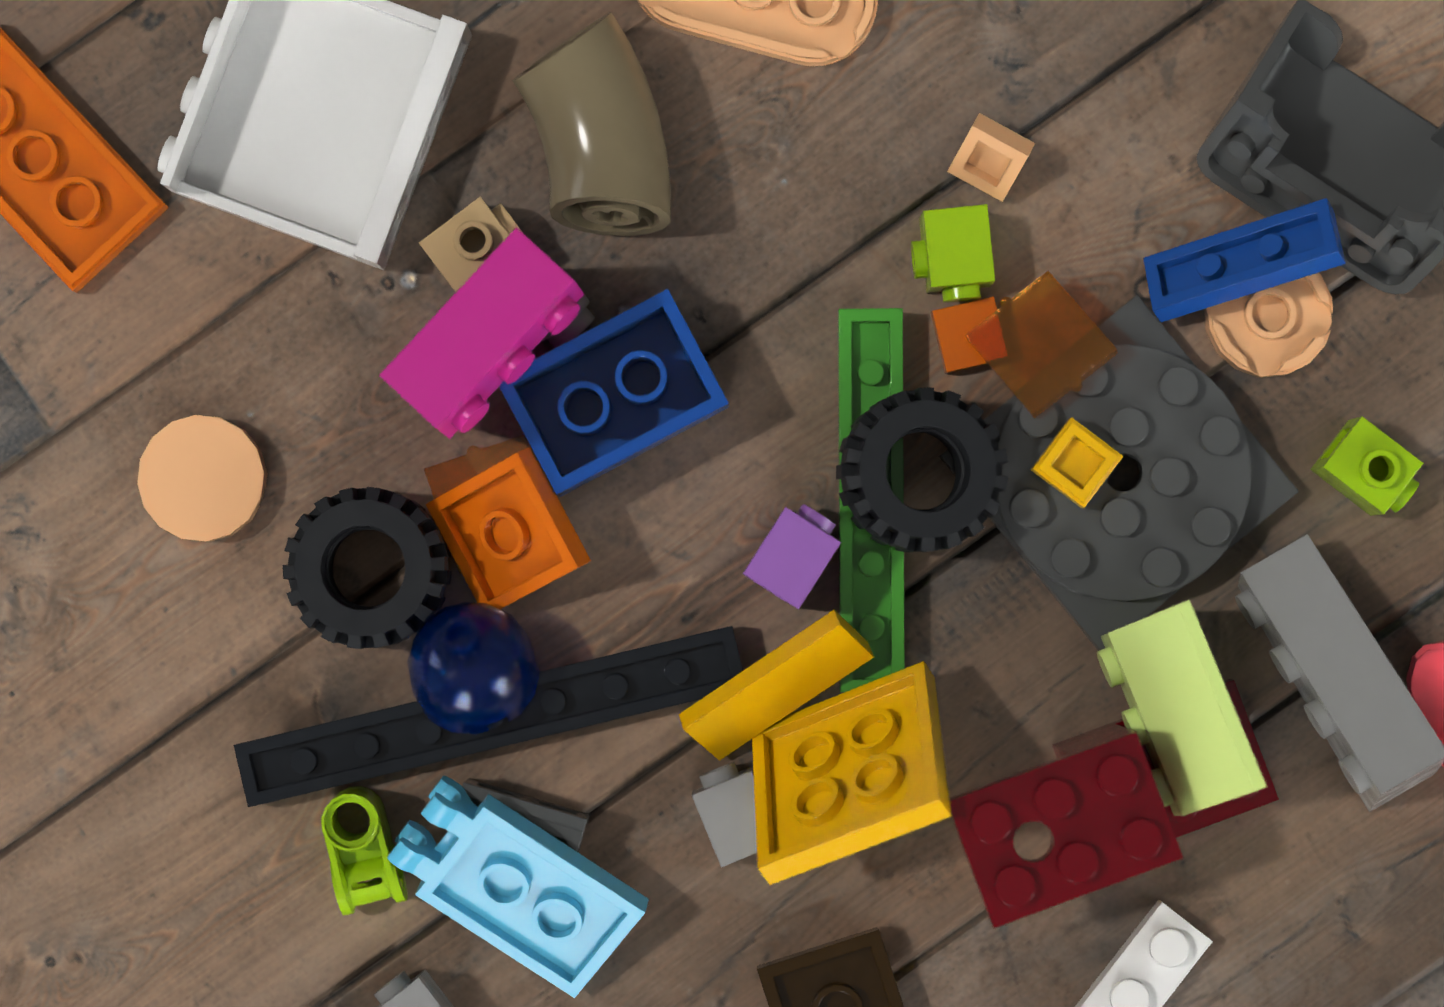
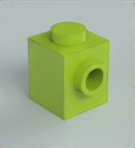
M988 205L924 210L919 218L921 240L911 241L914 279L925 278L927 294L942 292L943 302L945 303L980 299V288H988L995 282Z
M1361 416L1349 419L1310 470L1367 514L1374 516L1383 515L1388 509L1396 513L1410 500L1419 486V482L1413 477L1424 463Z

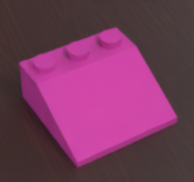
M515 228L379 376L431 425L449 439L458 430L461 433H466L486 414L489 409V403L486 400L503 381L511 384L526 372L535 358L531 351L549 332L552 335L559 334L574 320L580 310V305L577 301L585 293L574 279L518 228Z

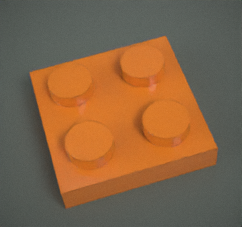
M531 446L516 452L425 504L485 617L591 561Z

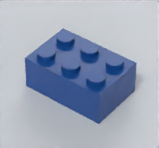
M668 289L534 359L526 372L515 382L507 384L503 381L499 386L556 495L560 497L729 408V402Z

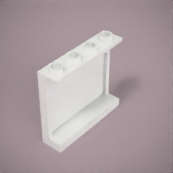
M229 0L222 19L214 17L207 29L203 42V53L208 54L200 78L192 76L184 90L180 111L186 115L177 137L169 136L162 148L158 161V171L164 174L160 184L173 193L385 270L472 37L467 23L446 15H442L440 20L388 0Z

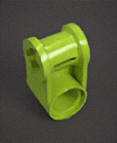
M362 786L349 787L340 791L325 807L321 817V825L330 859L333 888L343 916L354 914L356 906L393 898L396 903L407 901L408 895L404 871L394 866L387 859L395 845L385 806L381 798L373 790ZM345 803H356L365 808L370 817L368 831L361 834H353L342 828L338 821L339 807ZM378 877H379V879H375V880H371V881H367V882H363V883H358V882H362V881H366V880H370V879H374V878H378Z

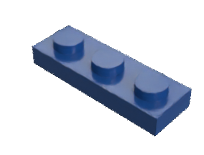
M1327 198L1143 258L1152 310L1160 322L1346 264L1335 213Z

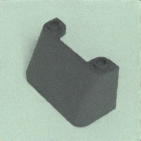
M1297 0L1201 145L1196 157L1198 167L1214 184L1265 217L1327 198L1335 213L1346 264L1341 266L1382 292L1406 294L1413 290L1444 258V122L1437 128L1334 61L1333 59L1343 43L1340 27L1328 13L1318 9L1306 0Z

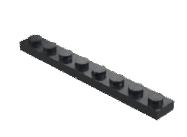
M728 626L238 743L233 746L248 807H253L700 700L742 672L743 668L733 626Z

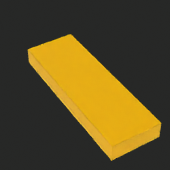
M832 610L681 712L679 717L683 730L720 761L874 658L870 645L837 611Z

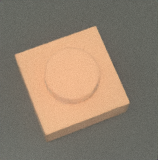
M979 113L947 172L1003 202L1035 143Z

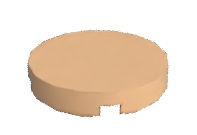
M1315 273L1205 308L1206 333L1216 353L1235 370L1256 377L1284 376L1310 364L1326 345L1332 323V296L1321 274Z
M193 415L172 421L151 438L140 458L137 485L144 508L159 527L180 539L211 542L234 535L253 520L261 506L260 503L263 499L264 490H266L268 473L261 449L245 430L220 417Z

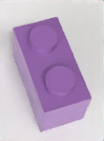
M805 504L799 508L797 513L785 507L744 570L743 575L789 605L799 609L841 544L840 541L830 536L836 524Z

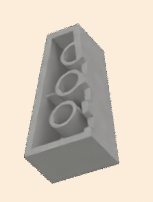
M1306 534L1242 571L1238 582V588L1241 593L1235 596L1240 611L1253 629L1262 627L1273 646L1269 650V654L1277 670L1288 684L1294 682L1306 703L1303 707L1310 722L1318 734L1329 742L1339 760V766L1355 792L1359 794L1367 810L1371 812L1433 776L1444 763V745L1309 535Z

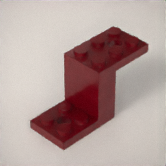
M1233 679L1223 682L1267 787L1185 816H1174L1170 805L1164 807L1151 772L1155 768L1146 746L1141 745L1137 732L1126 728L1123 719L1053 744L1052 746L1057 757L1054 760L949 798L953 823L993 928L1183 859L1177 837L1279 800ZM1027 822L1043 823L1051 835L1048 851L1037 859L1022 858L1014 848V835L1016 831Z

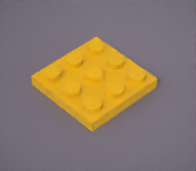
M924 661L791 713L752 739L758 870L770 885L951 817L935 677Z

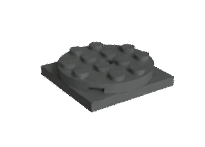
M1138 295L1128 301L984 419L987 425L994 422L1001 434L995 437L999 450L1006 448L1008 463L1002 464V476L1008 477L1006 491L999 492L996 502L1001 505L995 516L989 518L1098 651L1105 649L1101 639L1102 635L1146 618L1183 586L1206 572L1222 554L1299 492L1243 424L1223 391L1212 379L1196 367ZM1072 417L1117 452L1136 460L1139 478L1134 488L1123 492L1113 489L1105 480L1086 507L1080 508L1030 469L1067 420ZM946 450L939 457L955 476L953 458L949 450Z

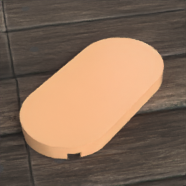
M637 0L642 9L654 21L668 29L804 66L833 64L855 52L868 37L873 27L878 7V0Z

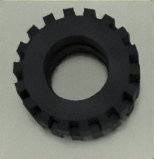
M920 387L912 391L904 390L877 402L854 421L850 426L852 428L850 434L843 439L839 452L842 453L841 464L836 465V480L841 479L843 492L839 493L843 506L848 505L854 516L851 520L859 529L867 530L872 535L870 539L881 545L895 547V550L903 552H932L949 549L962 544L961 541L968 537L976 536L985 528L983 526L984 521L988 517L995 516L1001 505L996 502L999 492L1006 491L1008 477L1002 476V464L1008 463L1006 448L999 450L995 437L1001 434L994 422L987 425L981 418L985 411L974 402L967 405L960 400V394L949 390L941 393L934 391V388ZM926 433L934 436L947 447L953 458L956 473L954 486L948 498L937 507L926 510L910 508L894 495L889 486L886 476L888 454L891 447L908 434Z
M352 487L339 490V494L332 497L325 496L314 503L316 508L309 514H303L295 524L299 529L294 538H288L284 550L289 552L288 565H282L283 579L289 580L291 592L286 594L291 605L297 606L303 614L300 619L308 628H315L322 633V638L332 643H341L347 645L348 648L356 649L379 648L398 644L409 639L417 631H422L431 622L430 619L434 613L441 609L446 597H443L446 586L450 585L452 575L448 565V558L451 557L450 550L444 542L436 523L425 512L426 509L401 494L374 487L359 489ZM362 530H376L390 536L401 548L405 560V575L400 589L390 600L376 606H361L347 600L340 593L333 577V560L338 547L349 535Z

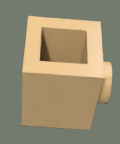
M479 197L421 240L419 244L454 291L457 292L515 228H518L521 232L522 230L501 203L490 210L483 199Z

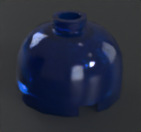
M462 602L450 605L429 617L412 640L407 660L412 692L415 699L421 705L423 712L432 723L454 733L479 734L489 731L488 724L498 722L506 716L510 722L519 716L535 695L540 674L531 639L510 613L491 604L478 602Z

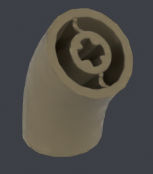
M609 12L554 48L512 81L526 102L542 141L548 168L550 187L549 211L551 218L563 226L581 232L612 236L643 235L663 230L671 223V183L667 149L658 110L645 73L629 40L612 12Z

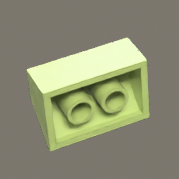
M1190 600L1101 636L1105 649L1097 651L1101 669L1111 688L1121 685L1130 709L1121 712L1123 722L1126 728L1137 732L1141 745L1146 746L1155 768L1151 772L1164 807L1170 805L1174 816H1185L1267 787Z

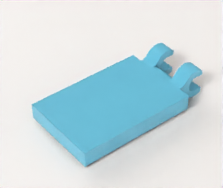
M442 776L429 793L428 797L431 800L424 807L421 814L433 825L448 831L437 844L432 834L425 827L409 820L395 838L397 844L389 853L387 859L397 868L412 873L421 879L415 894L417 897L575 998L645 914L649 899L490 794L477 807L459 783L449 777Z

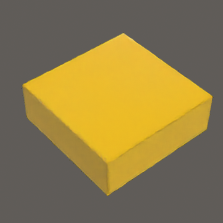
M1071 417L1030 470L1080 508H1085L1123 458V455Z

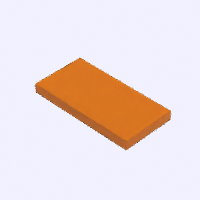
M0 26V214L73 292L78 293L160 217L169 206Z

